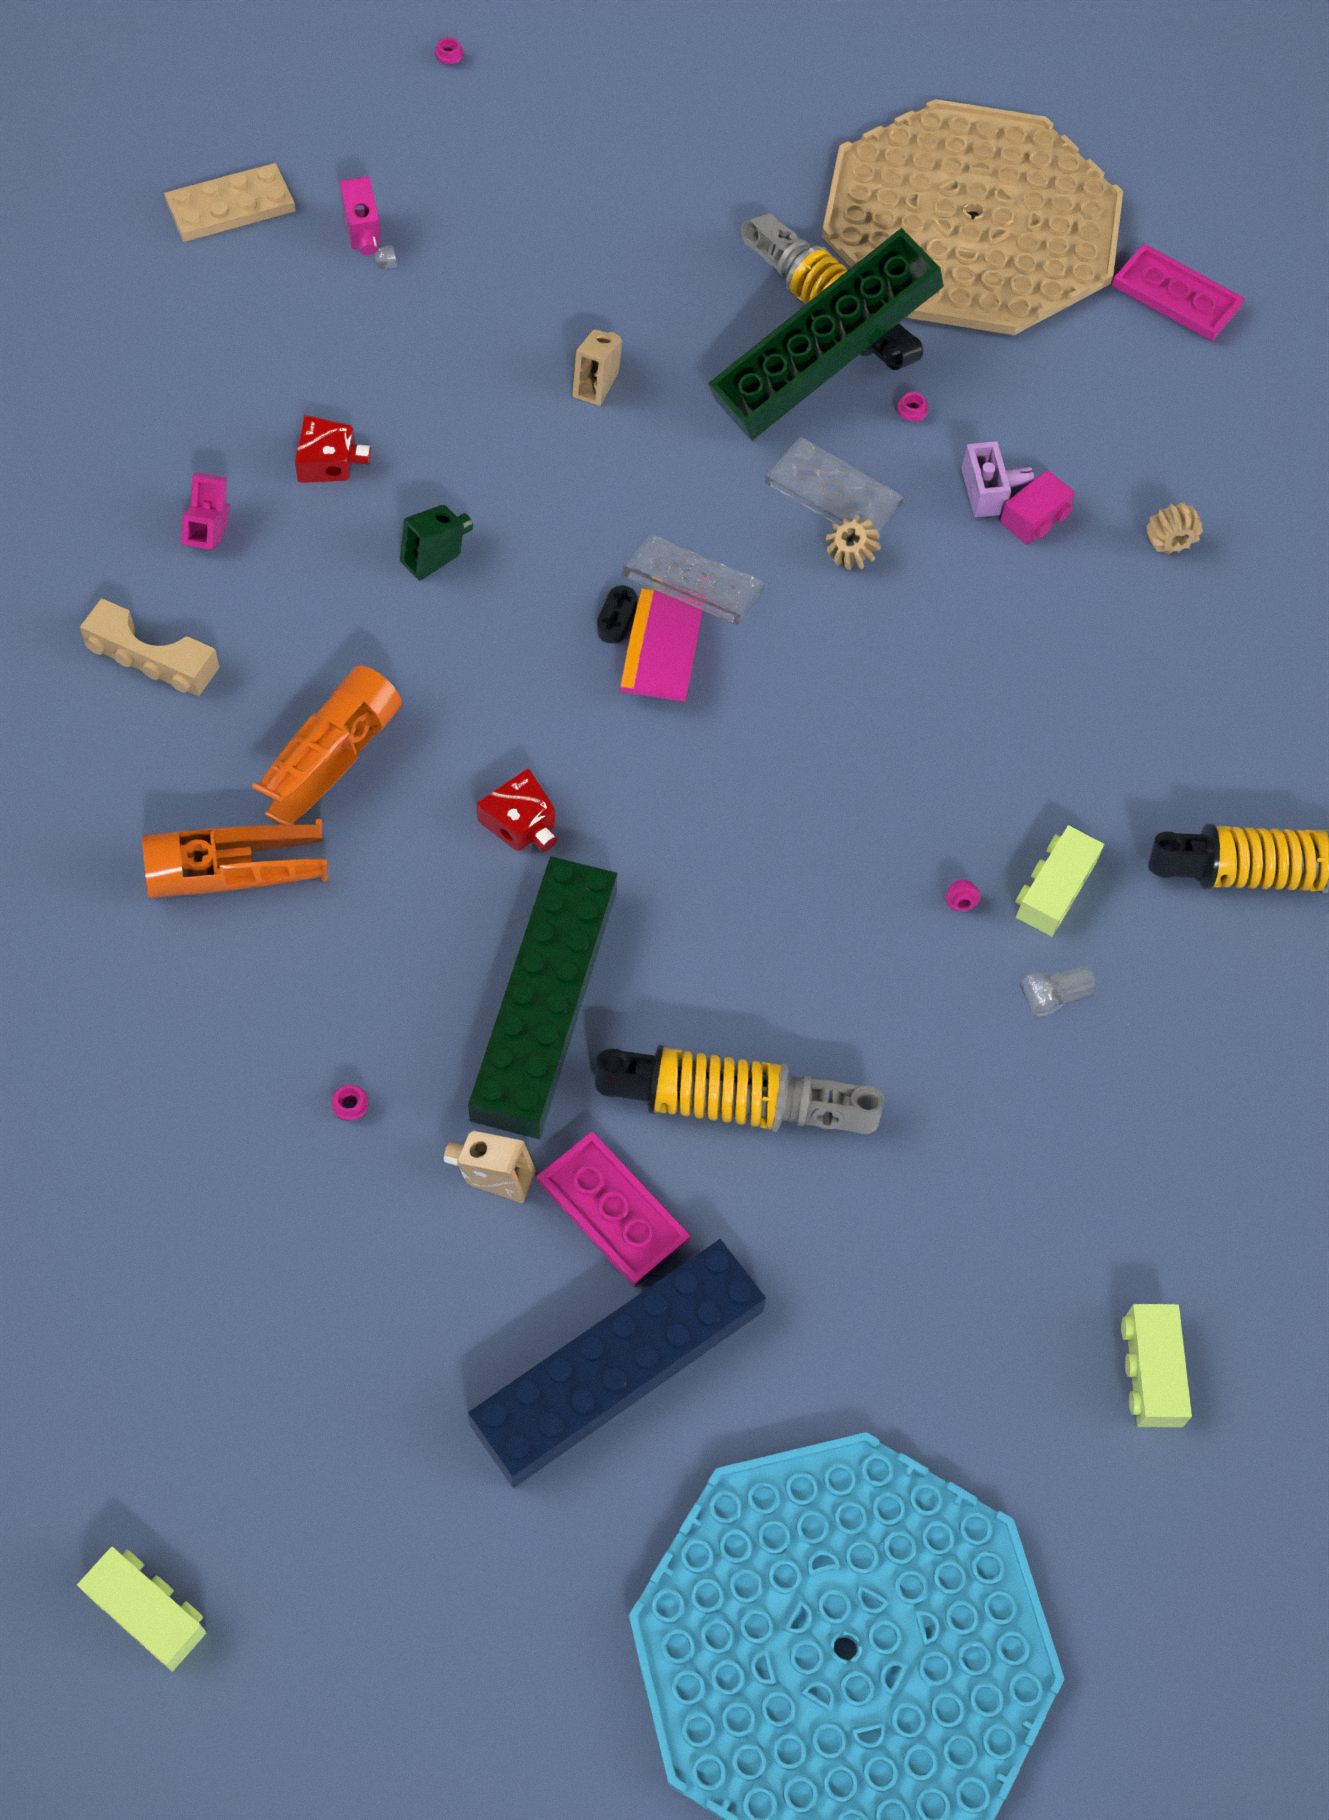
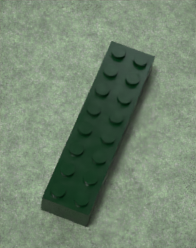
M901 227L711 380L708 384L715 401L748 438L753 441L942 289L944 284L941 268Z
M550 856L468 1103L470 1122L540 1139L616 897L617 872Z

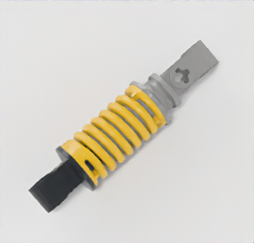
M771 213L746 220L741 225V237L744 243L762 256L769 265L777 269L778 274L786 279L787 292L794 295L805 305L848 271L843 264H839L838 260L829 253L827 248L824 246L820 247L819 245L811 248L807 241L797 237L795 232L788 229ZM898 323L860 355L868 356L874 353L887 367L892 370H899L921 360L923 346L916 336L912 335Z
M1206 824L1201 834L1161 832L1155 837L1148 868L1153 874L1163 878H1199L1203 889L1221 886L1229 888L1232 885L1235 888H1243L1246 885L1249 889H1255L1259 885L1261 889H1269L1272 886L1275 890H1281L1285 886L1287 890L1298 888L1301 891H1318V893L1326 894L1329 891V829H1298L1295 831L1283 829L1280 831L1278 828H1271L1269 830L1257 828L1254 830L1252 827L1241 829L1240 827Z
M658 1045L655 1055L627 1052L612 1048L602 1051L597 1057L595 1076L597 1091L607 1097L648 1101V1112L650 1114L668 1112L670 1115H674L678 1111L680 1102V1113L683 1117L690 1116L694 1108V1116L697 1119L704 1118L707 1112L708 1118L711 1121L718 1120L721 1114L722 1121L730 1123L735 1114L736 1123L744 1125L747 1122L748 1115H751V1126L758 1127L760 1125L761 1128L772 1129L774 1132L778 1131L782 1121L787 1120L789 1122L794 1121L796 1126L812 1125L823 1129H839L860 1134H870L876 1131L879 1126L884 1105V1096L875 1087L845 1084L834 1080L811 1079V1076L803 1075V1078L789 1076L787 1063L762 1062L761 1065L759 1061L754 1060L748 1067V1062L745 1059H738L735 1065L733 1058L727 1056L721 1064L720 1057L714 1054L709 1057L707 1063L706 1055L700 1052L696 1054L693 1062V1054L690 1051L686 1050L683 1052V1050L666 1048L664 1045ZM830 1091L833 1092V1096H832V1097H829V1092H830ZM826 1112H829V1118L825 1117Z

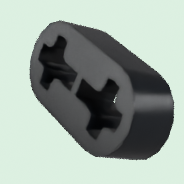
M620 585L614 587L609 592L597 621V634L602 641L617 643L625 637L637 607V595L632 588ZM626 599L627 601L623 603L622 608L618 609L617 602ZM613 619L617 620V626H614L612 630H608L607 627L611 626Z

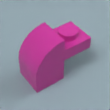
M195 472L192 475L191 506L182 515V545L213 550L220 543L227 526L230 504L226 503L228 477Z

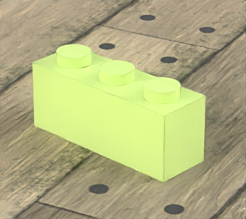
M1069 825L1062 836L1055 834L1046 851L1050 856L1047 861L1039 860L1031 875L1035 879L1031 887L1025 884L1015 903L1020 905L1016 918L1053 937L1095 867L1105 844Z
M1133 1304L1121 1321L1123 1340H1128L1129 1354H1126L1125 1371L1127 1377H1132L1133 1391L1129 1394L1131 1415H1136L1137 1427H1184L1191 1419L1192 1413L1179 1304Z
M111 1547L77 1586L173 1672L206 1634L204 1628L199 1624L204 1617L187 1601L181 1607L169 1597L174 1590L159 1576L155 1575L152 1580L147 1578L140 1571L145 1565L132 1552L126 1549L121 1555L114 1547Z

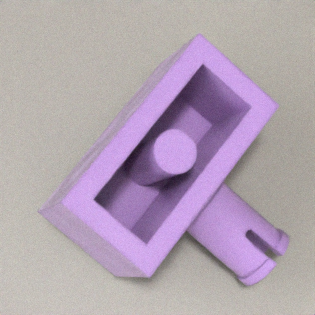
M998 441L967 444L961 469L974 518L1002 515L1004 505L1010 498L1011 488L1026 487L1034 481L1032 468L1005 470Z

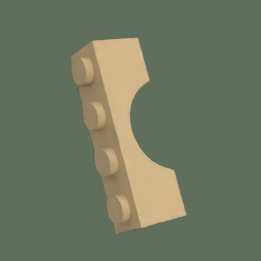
M102 598L80 626L85 646L93 653L105 654L114 658L120 665L134 667L142 671L149 678L163 680L183 693L189 692L199 697L220 668L215 648L188 636L173 644L154 646L141 642L134 636L135 628L130 611Z

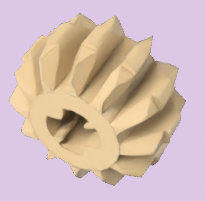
M1184 502L1176 506L1170 504L1166 509H1159L1157 515L1149 517L1150 523L1146 526L1152 546L1157 552H1164L1165 555H1169L1173 551L1179 554L1184 548L1190 549V544L1198 542L1200 540L1199 535L1203 532L1202 522L1197 511L1194 510L1192 505L1186 506Z
M856 514L853 521L849 522V519L843 516V525L839 526L832 523V529L835 533L828 534L826 537L827 542L831 544L827 547V552L829 556H834L833 561L838 566L844 563L845 568L850 571L854 563H857L858 567L863 569V561L867 559L874 562L875 557L872 552L880 551V544L876 541L879 539L880 534L877 529H873V523L869 519L862 522L861 517ZM858 539L859 542L856 543L855 541L853 542L852 540Z

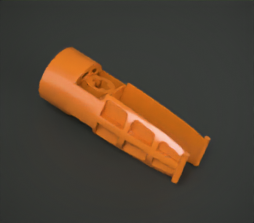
M355 666L336 687L332 696L323 707L308 718L269 767L259 784L254 783L252 786L254 790L274 799L268 811L265 812V817L281 825L294 824L353 765L359 757L357 756L375 734H379L402 707V699L398 691L385 677L369 667Z
M316 819L315 825H248L142 835L148 899L262 888L263 886L294 883L321 877L322 882H326L328 880L327 859L252 862L251 853L254 851L321 842L322 820Z

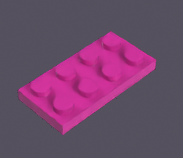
M1145 243L1115 275L1111 285L1212 342L1240 310L1245 300L1242 296Z
M593 1131L536 1176V1182L634 1288L691 1240L690 1234Z

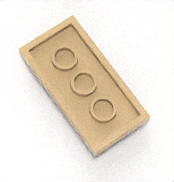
M276 163L164 193L166 204L183 242L296 211L294 200Z

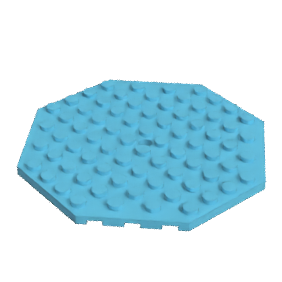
M867 1432L716 1468L628 1617L668 1786L721 1820H994L1020 1771V1767L1046 1718V1714L1065 1680L1014 1519L1001 1511L997 1512L978 1501L976 1496L954 1483H947L929 1472L927 1467L903 1453L898 1454ZM848 1638L854 1642L856 1646L855 1657L849 1661L838 1657L834 1653V1643L836 1640Z

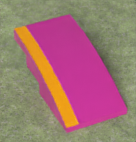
M641 589L627 650L620 692L686 702L705 598Z

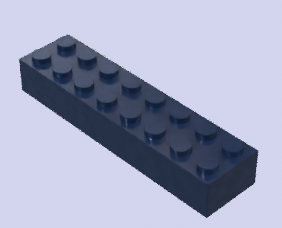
M719 1239L468 1412L469 1426L510 1485L515 1488L763 1313L766 1297L723 1241Z

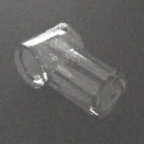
M1085 965L1051 975L1047 971L1037 972L1026 977L1020 983V988L1031 1012L1037 1018L1056 1012L1064 1004L1094 996L1096 992L1094 975L1091 969H1088Z

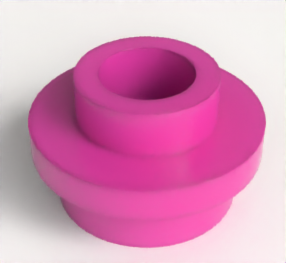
M451 37L443 38L435 48V56L438 61L451 65L462 59L463 48L458 40Z
M909 392L899 400L897 411L907 421H920L927 415L928 404L920 393Z
M958 880L948 887L945 898L948 907L951 909L968 911L978 905L981 896L979 889L973 882Z
M342 1086L332 1097L331 1105L333 1112L338 1118L345 1121L361 1118L368 1109L367 1094L358 1086ZM349 1100L357 1103L353 1108H345L344 1104Z

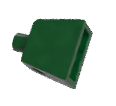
M440 505L404 518L400 562L419 581L426 578L458 557L461 553L463 535L473 530L471 518L466 513L456 516L445 505Z

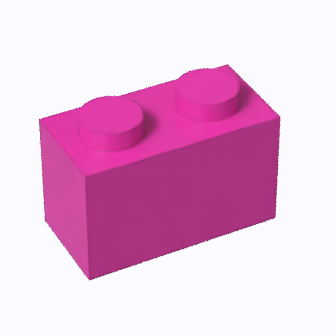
M1047 470L1005 503L1000 523L1028 545L1037 537L1039 539L1043 538L1053 524L1058 520L1060 522L1064 521L1073 510L1071 505L1075 492Z

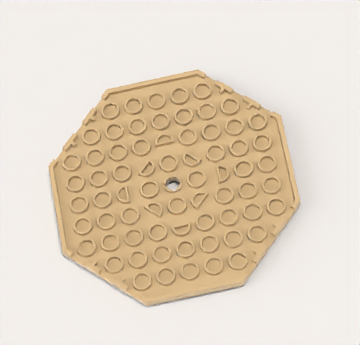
M934 99L926 103L924 109L917 112L911 110L895 118L894 123L885 128L880 125L862 134V139L852 144L847 141L839 145L823 224L822 238L852 268L902 227L941 268L944 284L942 289L906 318L1016 335L1111 284L1114 274L1123 190L1117 184L1112 186L1104 178L1105 173L1091 159L1086 161L1078 153L1079 148L1065 134L1060 136L1053 129L1054 123L1045 116ZM968 212H976L979 215L971 219L972 216Z

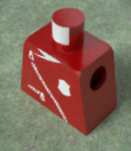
M304 415L295 458L298 482L346 481L350 478L352 463L370 465L371 446L355 444L353 427Z
M528 768L477 802L478 821L513 849L520 851L534 842L542 852H547L556 844L558 838L551 832V829L555 826L554 806Z

